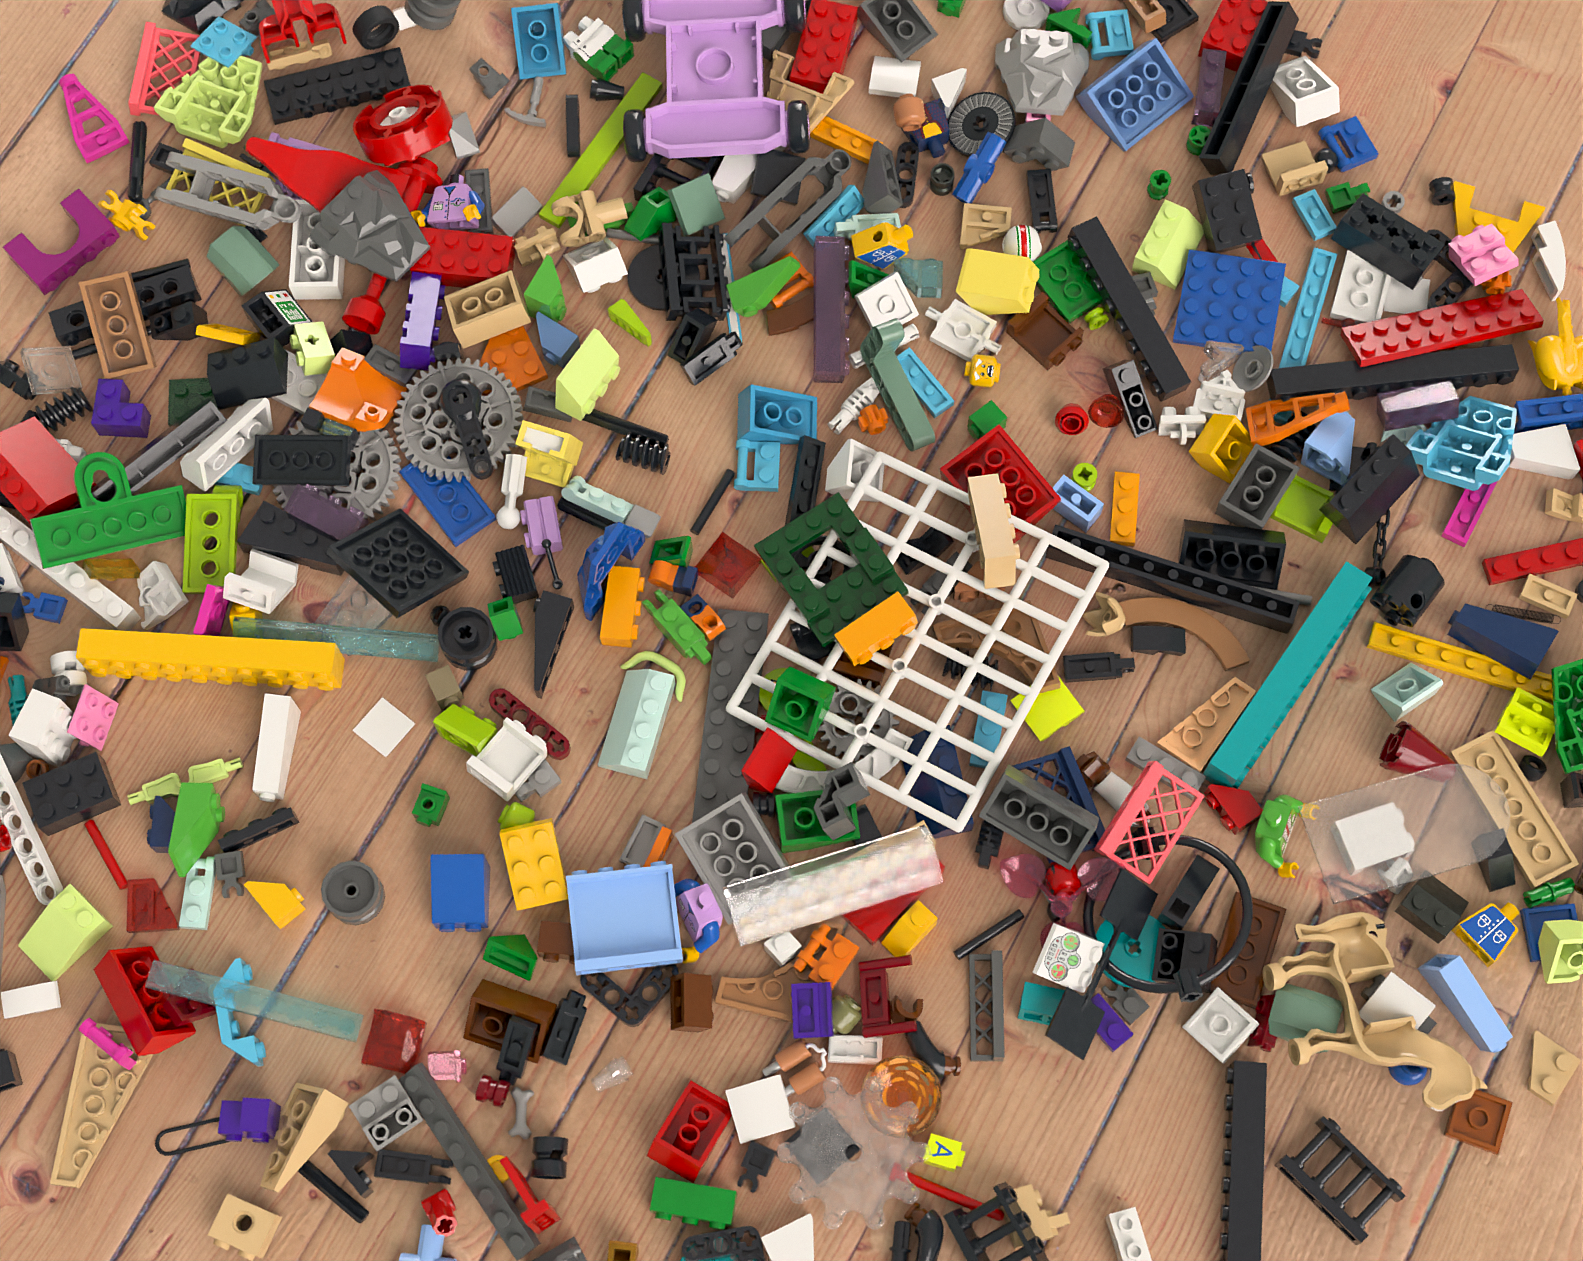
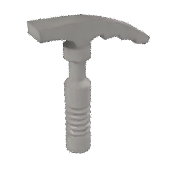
M535 77L530 98L531 107L526 116L516 114V112L511 111L509 108L504 109L505 113L521 123L546 128L545 119L536 118V107L539 105L544 79L541 77Z

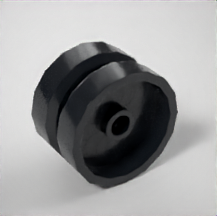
M473 607L457 608L450 611L442 619L438 627V641L446 659L454 667L464 671L477 670L486 666L494 658L498 639L489 617L481 610Z

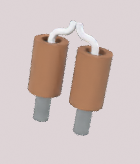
M801 1038L776 1054V1061L762 1071L767 1078L780 1069L787 1072L813 1055L810 1047L816 1052L822 1053V1066L815 1061L789 1078L790 1084L785 1087L787 1097L794 1092L800 1096L827 1078L824 1072L826 1067L825 1055H827L824 1047L819 1049L815 1044H807Z

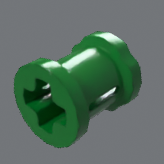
M1156 170L1151 174L1150 183L1147 188L1150 198L1153 200L1166 198L1169 191L1168 187L1171 184L1170 174L1165 170Z

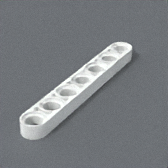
M0 754L1 822L9 831L11 844L38 901L43 905H48L63 891V887ZM4 791L10 796L8 805L4 804L1 799ZM14 815L19 816L21 820L19 829L13 825L12 818ZM26 838L32 843L30 852L26 851L23 846ZM36 862H39L43 867L41 876L35 872L34 865ZM47 886L52 887L54 890L53 899H49L46 896L45 889Z

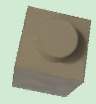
M449 664L425 675L441 709L444 707L448 708L452 704L457 705L460 700L464 699Z

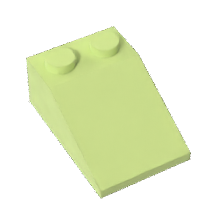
M69 884L48 904L18 946L51 981H56L106 934L113 925L79 890Z

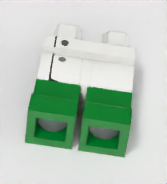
M585 16L578 24L579 30L583 33L577 36L573 31H569L563 38L564 44L570 50L571 58L577 61L597 80L600 78L609 81L618 72V68L621 69L634 57L633 43L627 39L623 40L609 26L603 24V21L599 18L593 21Z

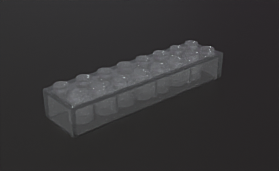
M921 825L722 887L736 937L740 946L935 886L944 883L931 833L925 825Z

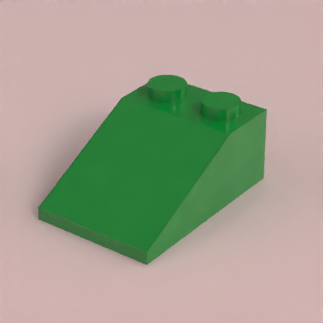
M823 790L775 795L774 804L781 852L806 851L860 838L856 803L847 807L856 829L832 840L822 829L814 810L817 798L820 799Z

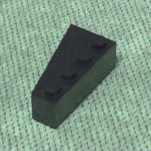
M263 501L237 541L245 553L250 554V551L255 549L296 564L308 566L310 569L342 576L345 571L326 554L328 546L340 541L339 539L266 501Z

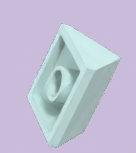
M1409 663L1372 688L1371 692L1395 722L1434 696L1444 683L1442 679L1413 663Z

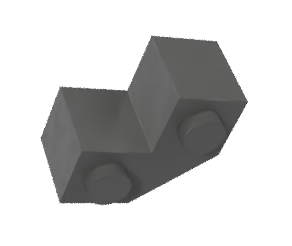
M852 762L827 774L824 782L825 788L820 799L817 798L814 805V810L822 829L832 840L856 829L847 807L870 795L861 773Z

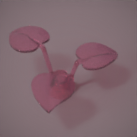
M1019 854L1003 859L1000 862L1002 878L1011 892L1022 898H1031L1036 894L1037 888H1041L1048 899L1052 901V912L1061 919V923L1053 921L1043 928L1040 935L1042 948L1053 923L1084 934V930L1079 923H1066L1065 917L1071 913L1073 901L1085 889H1087V893L1092 899L1106 901L1120 868L1126 870L1125 865L1117 860L1105 857L1092 858L1084 862L1078 870V878L1084 885L1079 887L1071 896L1067 893H1058L1054 896L1044 884L1040 883L1046 876V868L1042 860L1037 856Z

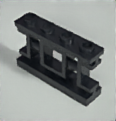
M662 223L658 232L666 321H676L677 317L683 319L685 314L689 312V308H709V315L714 318L718 317V321H723L726 314L730 312L731 301L726 296L728 277L724 276L726 257L722 255L721 250L724 244L723 234H720L719 225H713L712 229L704 226L701 231V237L681 236L680 226L672 228V223ZM710 242L711 254H698L697 248H707ZM674 248H688V254L678 253L675 260ZM684 265H704L706 280H686ZM713 287H715L716 297H702V291H712ZM679 291H692L693 297H682L680 302Z

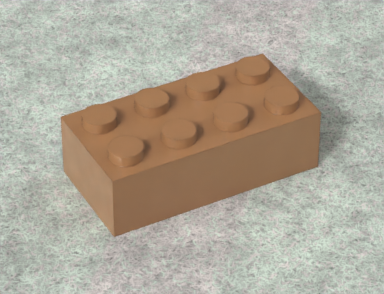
M131 271L78 282L105 379L155 368L156 363Z

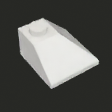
M848 439L827 468L825 491L833 495L839 492L843 499L849 500L877 451L853 439ZM883 463L869 484L882 491ZM863 494L860 501L879 502L866 494Z

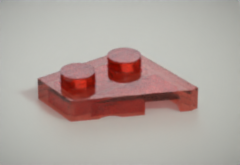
M155 878L128 880L126 926L128 933L180 930L179 924Z

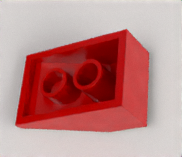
M690 1080L655 1136L647 1157L694 1183L732 1117L729 1102Z

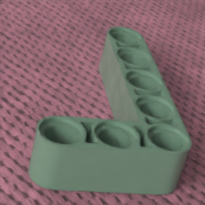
M894 318L872 327L860 345V352L905 445L913 452L934 443L935 433L894 352L905 337L901 322Z

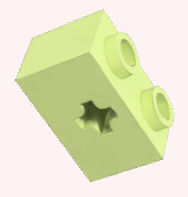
M323 321L294 324V334L290 335V345L292 349H296L297 366L302 367L304 376L328 373L335 354Z

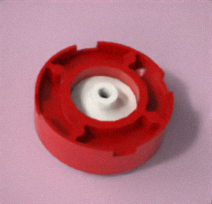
M412 85L383 95L385 102L374 109L369 104L358 114L353 123L354 134L366 158L374 163L391 166L401 161L412 162L420 154L444 142L446 135L452 127L453 118L440 90L434 92L431 85Z

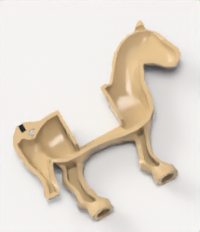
M1356 912L1336 916L1316 926L1296 924L1294 930L1298 942H1326L1333 944L1334 948L1325 954L1315 950H1308L1295 957L1283 956L1279 958L1278 963L1264 966L1263 981L1269 991L1283 988L1286 981L1295 976L1315 975L1329 980L1339 994L1343 1007L1344 1033L1333 1034L1319 1029H1311L1305 1038L1290 1039L1288 1054L1295 1066L1308 1063L1310 1057L1319 1051L1334 1050L1375 1065L1425 1067L1430 1069L1429 1082L1422 1092V1102L1425 1106L1435 1111H1443L1454 1103L1470 1099L1477 1089L1488 1088L1480 1078L1473 1075L1471 1065L1453 1046L1416 1030V1021L1413 1016L1372 1022L1364 1028L1349 984L1371 980L1380 974H1386L1394 968L1392 957L1386 947L1387 928H1385V923L1374 915Z

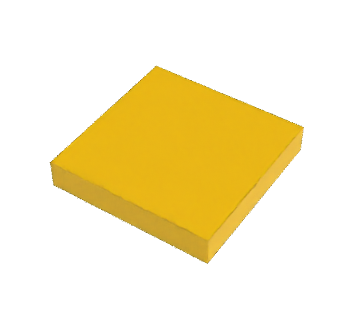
M217 323L203 324L196 328V335L240 345L258 342L260 339L258 332Z

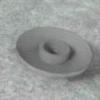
M1253 346L1254 351L1244 352L1234 366L1232 379L1238 388L1243 389L1245 392L1259 388L1271 373L1273 355L1264 346Z

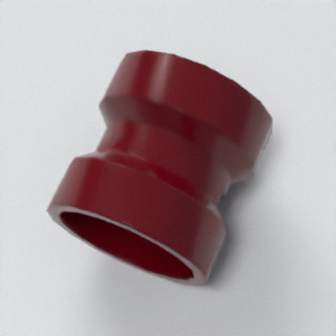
M484 1074L477 1087L475 1100L484 1103L489 1099L493 1106L502 1108L508 1096L510 1082L504 1080L495 1081L492 1076Z

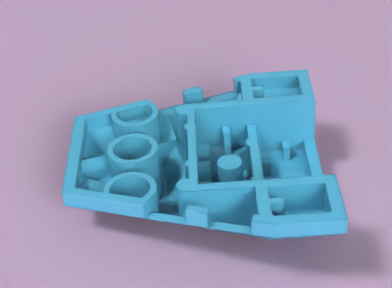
M1469 396L1449 409L1447 417L1441 421L1439 418H1436L1432 421V427L1424 432L1422 429L1415 432L1406 446L1412 451L1415 463L1422 465L1423 473L1426 477L1475 491L1482 484L1489 485L1499 481L1509 467L1517 409Z

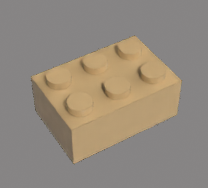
M512 270L444 297L453 331L463 349L531 322L522 290Z

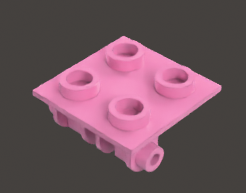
M85 684L67 733L80 739V745L86 747L90 745L102 751L119 703Z

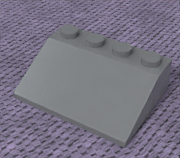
M746 792L739 794L675 833L676 838L703 883L709 885L728 925L799 882Z

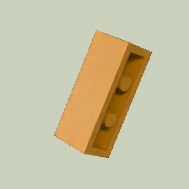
M613 566L609 571L600 632L602 645L632 648L633 640L638 639L639 625H635L636 616H641L642 601H638L639 592H644L645 577H641L640 568Z
M896 592L834 636L849 660L856 666L859 663L864 664L873 657L872 654L879 649L884 650L891 646L894 639L901 634L906 635L910 633L918 621L916 615L901 594Z

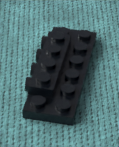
M400 47L264 81L275 125L302 118H311L314 115L325 112H335L337 109L349 106L355 107L369 101H379L384 98L383 95L411 86Z

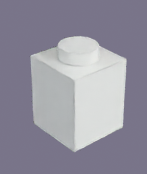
M783 926L764 943V950L780 967H783L798 955L800 950H802V946Z

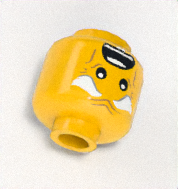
M975 354L971 362L966 361L964 376H969V383L972 386L991 388L994 382L998 383L1001 363H997V359L994 356Z

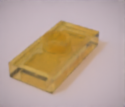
M132 558L85 559L82 566L90 579H106L109 581L140 578L141 572Z

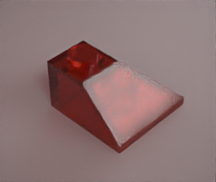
M722 532L695 567L698 568V575L733 599L761 564L762 559Z

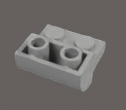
M396 1075L349 1105L376 1151H379L424 1120Z

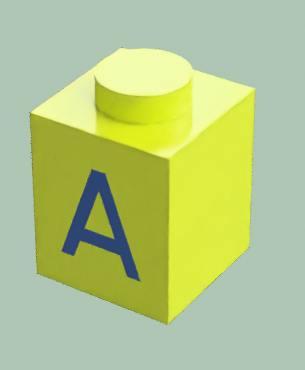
M931 1133L923 1163L954 1172L956 1166L962 1167L966 1151L961 1150L962 1142Z

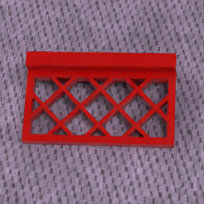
M507 1156L499 1160L528 1207L526 1211L520 1214L528 1227L535 1233L540 1234L561 1220L557 1211L545 1199L540 1202L538 1201L520 1169Z

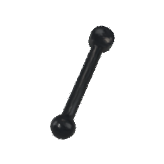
M544 539L541 544L545 548L554 578L553 587L560 589L563 586V582L557 574L550 549L551 541Z

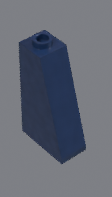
M1465 603L1461 611L1455 610L1449 619L1448 624L1452 626L1447 635L1531 680L1559 631Z

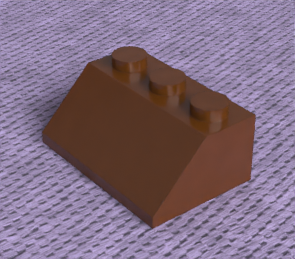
M482 979L471 996L463 1039L501 1051L509 1020L514 1015L538 1025L528 1061L538 1064L541 1058L539 1055L555 1015L557 1004Z

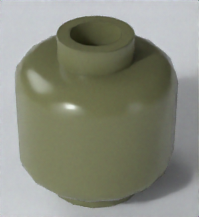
M847 994L844 996L836 995L832 999L834 1034L837 1032L844 1035L849 1034L861 1020V1006Z

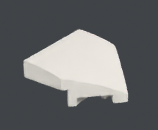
M1228 370L1221 372L1220 376L1210 381H1203L1200 388L1196 391L1193 406H1198L1201 415H1205L1206 418L1210 419L1213 414L1235 415L1241 422L1245 399L1243 398L1245 391L1238 388L1231 379L1232 375Z

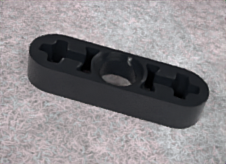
M578 94L566 95L568 158L580 157V108Z
M904 142L898 148L896 173L900 193L902 187H906V197L902 199L903 205L899 208L909 207L914 200L919 148L913 142ZM906 151H911L910 163H905ZM907 170L912 173V177L910 179H902L899 173Z

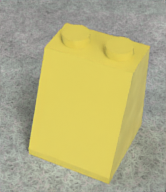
M969 248L966 249L956 292L971 308L984 315L1029 313L1034 299L1036 282L1039 279V269L1029 257Z

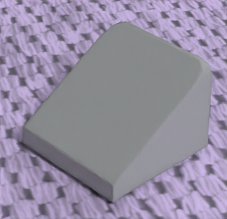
M634 504L624 524L643 531L645 538H650L661 516Z

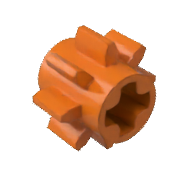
M1506 271L1480 283V285H1482V290H1486V293L1489 295L1503 294L1505 287H1511L1512 276L1509 275V271Z
M869 405L860 411L861 416L858 417L861 431L865 432L868 430L870 435H877L886 429L885 424L889 422L885 408L878 409L877 405Z

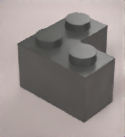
M1045 117L1016 125L1014 133L1005 145L1003 152L1018 164L1037 159L1046 169L1056 171L1069 167L1075 142Z

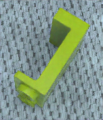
M1296 475L1270 518L1323 543L1333 523L1319 509L1334 493Z

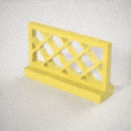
M188 138L185 139L182 145L185 149L183 155L268 177L276 183V180L269 173ZM175 169L166 189H174L177 182L185 179L188 189L183 192L189 193L191 182L188 177L194 176V174ZM221 182L224 189L223 193L213 196L211 192L209 201L213 202L214 200L217 201L226 197L229 207L234 208L238 206L243 208L247 206L248 211L254 214L258 212L266 195L258 192L256 197L249 199L245 188L235 187L228 190L226 183ZM242 191L245 201L233 205L230 195Z

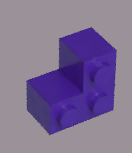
M98 379L91 424L99 436L148 438L151 415L144 404L129 403L131 392L123 380Z
M243 1098L242 1101L222 1100L218 1134L226 1137L225 1141L242 1142L243 1137L252 1139L254 1143H269V1139H274L276 1131L279 1130L281 1106L271 1099Z

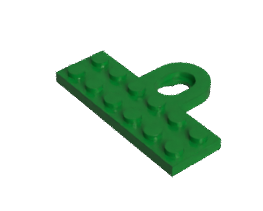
M94 452L82 458L74 470L73 481L80 508L30 519L43 569L185 536L186 499L182 485L132 496L126 471L120 460L109 453ZM97 470L105 471L108 478L114 482L115 494L108 502L96 500L91 493V486L94 482L93 474Z

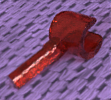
M1323 317L1321 322L1337 328L1355 325L1354 320L1350 318L1337 321Z

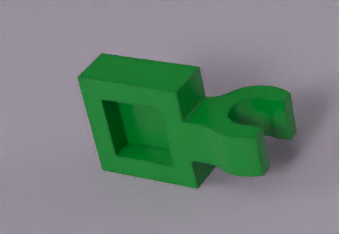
M1349 182L1327 188L1325 196L1332 212L1337 213L1350 209L1362 194L1368 196L1367 193L1370 192V188L1367 183L1351 188Z

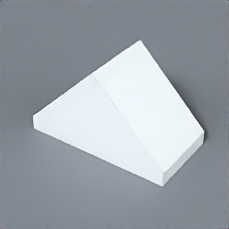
M961 68L932 79L931 93L935 100L942 99L947 120L966 82L967 69Z

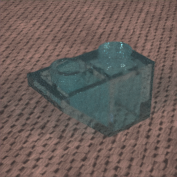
M911 258L894 259V272L899 273L903 284L916 297L941 298L943 261L931 258L925 260H913Z

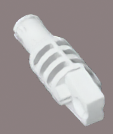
M872 377L859 386L841 404V411L828 423V427L831 430L838 424L834 433L839 435L852 420L855 421L861 416L860 411L863 408L874 403L875 398L880 392Z

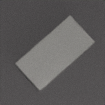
M642 814L619 862L625 865L639 864L640 868H642L662 826L666 827V825Z

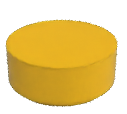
M494 1155L487 1162L500 1182L504 1183L509 1179L508 1174L499 1161L504 1156Z

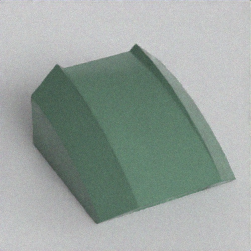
M232 226L210 244L207 254L209 261L239 296L246 294L279 266V263L244 226Z
M1285 983V986L1277 990L1269 1016V1034L1288 1042L1294 1038H1305L1311 1029H1319L1336 1034L1343 1011L1341 1001L1312 990ZM1328 1050L1319 1051L1317 1053L1328 1052Z

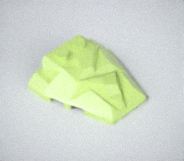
M240 55L228 68L208 57L198 65L199 70L193 75L186 74L183 76L182 83L175 89L170 86L165 90L155 105L154 110L165 121L173 123L180 134L220 148L226 147L228 143L235 144L240 142L252 124L263 67L262 63Z

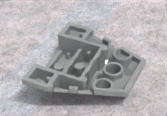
M1020 29L1013 38H1006L996 45L995 67L1001 71L1002 83H1006L1008 87L1007 94L1015 112L1064 115L1073 99L1075 89L1080 87L1083 75L1086 76L1089 68V51L1080 43H1073L1072 35L1068 32Z

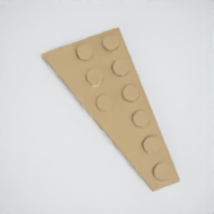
M96 1023L98 1029L102 1026L113 1035L112 1040L116 1044L123 1043L134 1052L130 1057L137 1063L131 1070L119 1065L92 1040L81 1034L50 1181L51 1185L72 1188L81 1187L153 1054L137 1056L122 1026Z

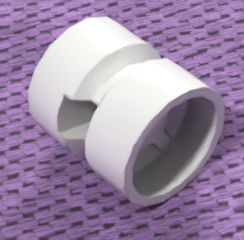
M64 651L50 657L52 674L55 676L65 675L70 680L69 693L81 694L84 685L88 684L86 673L83 672L85 667L76 658L77 651Z

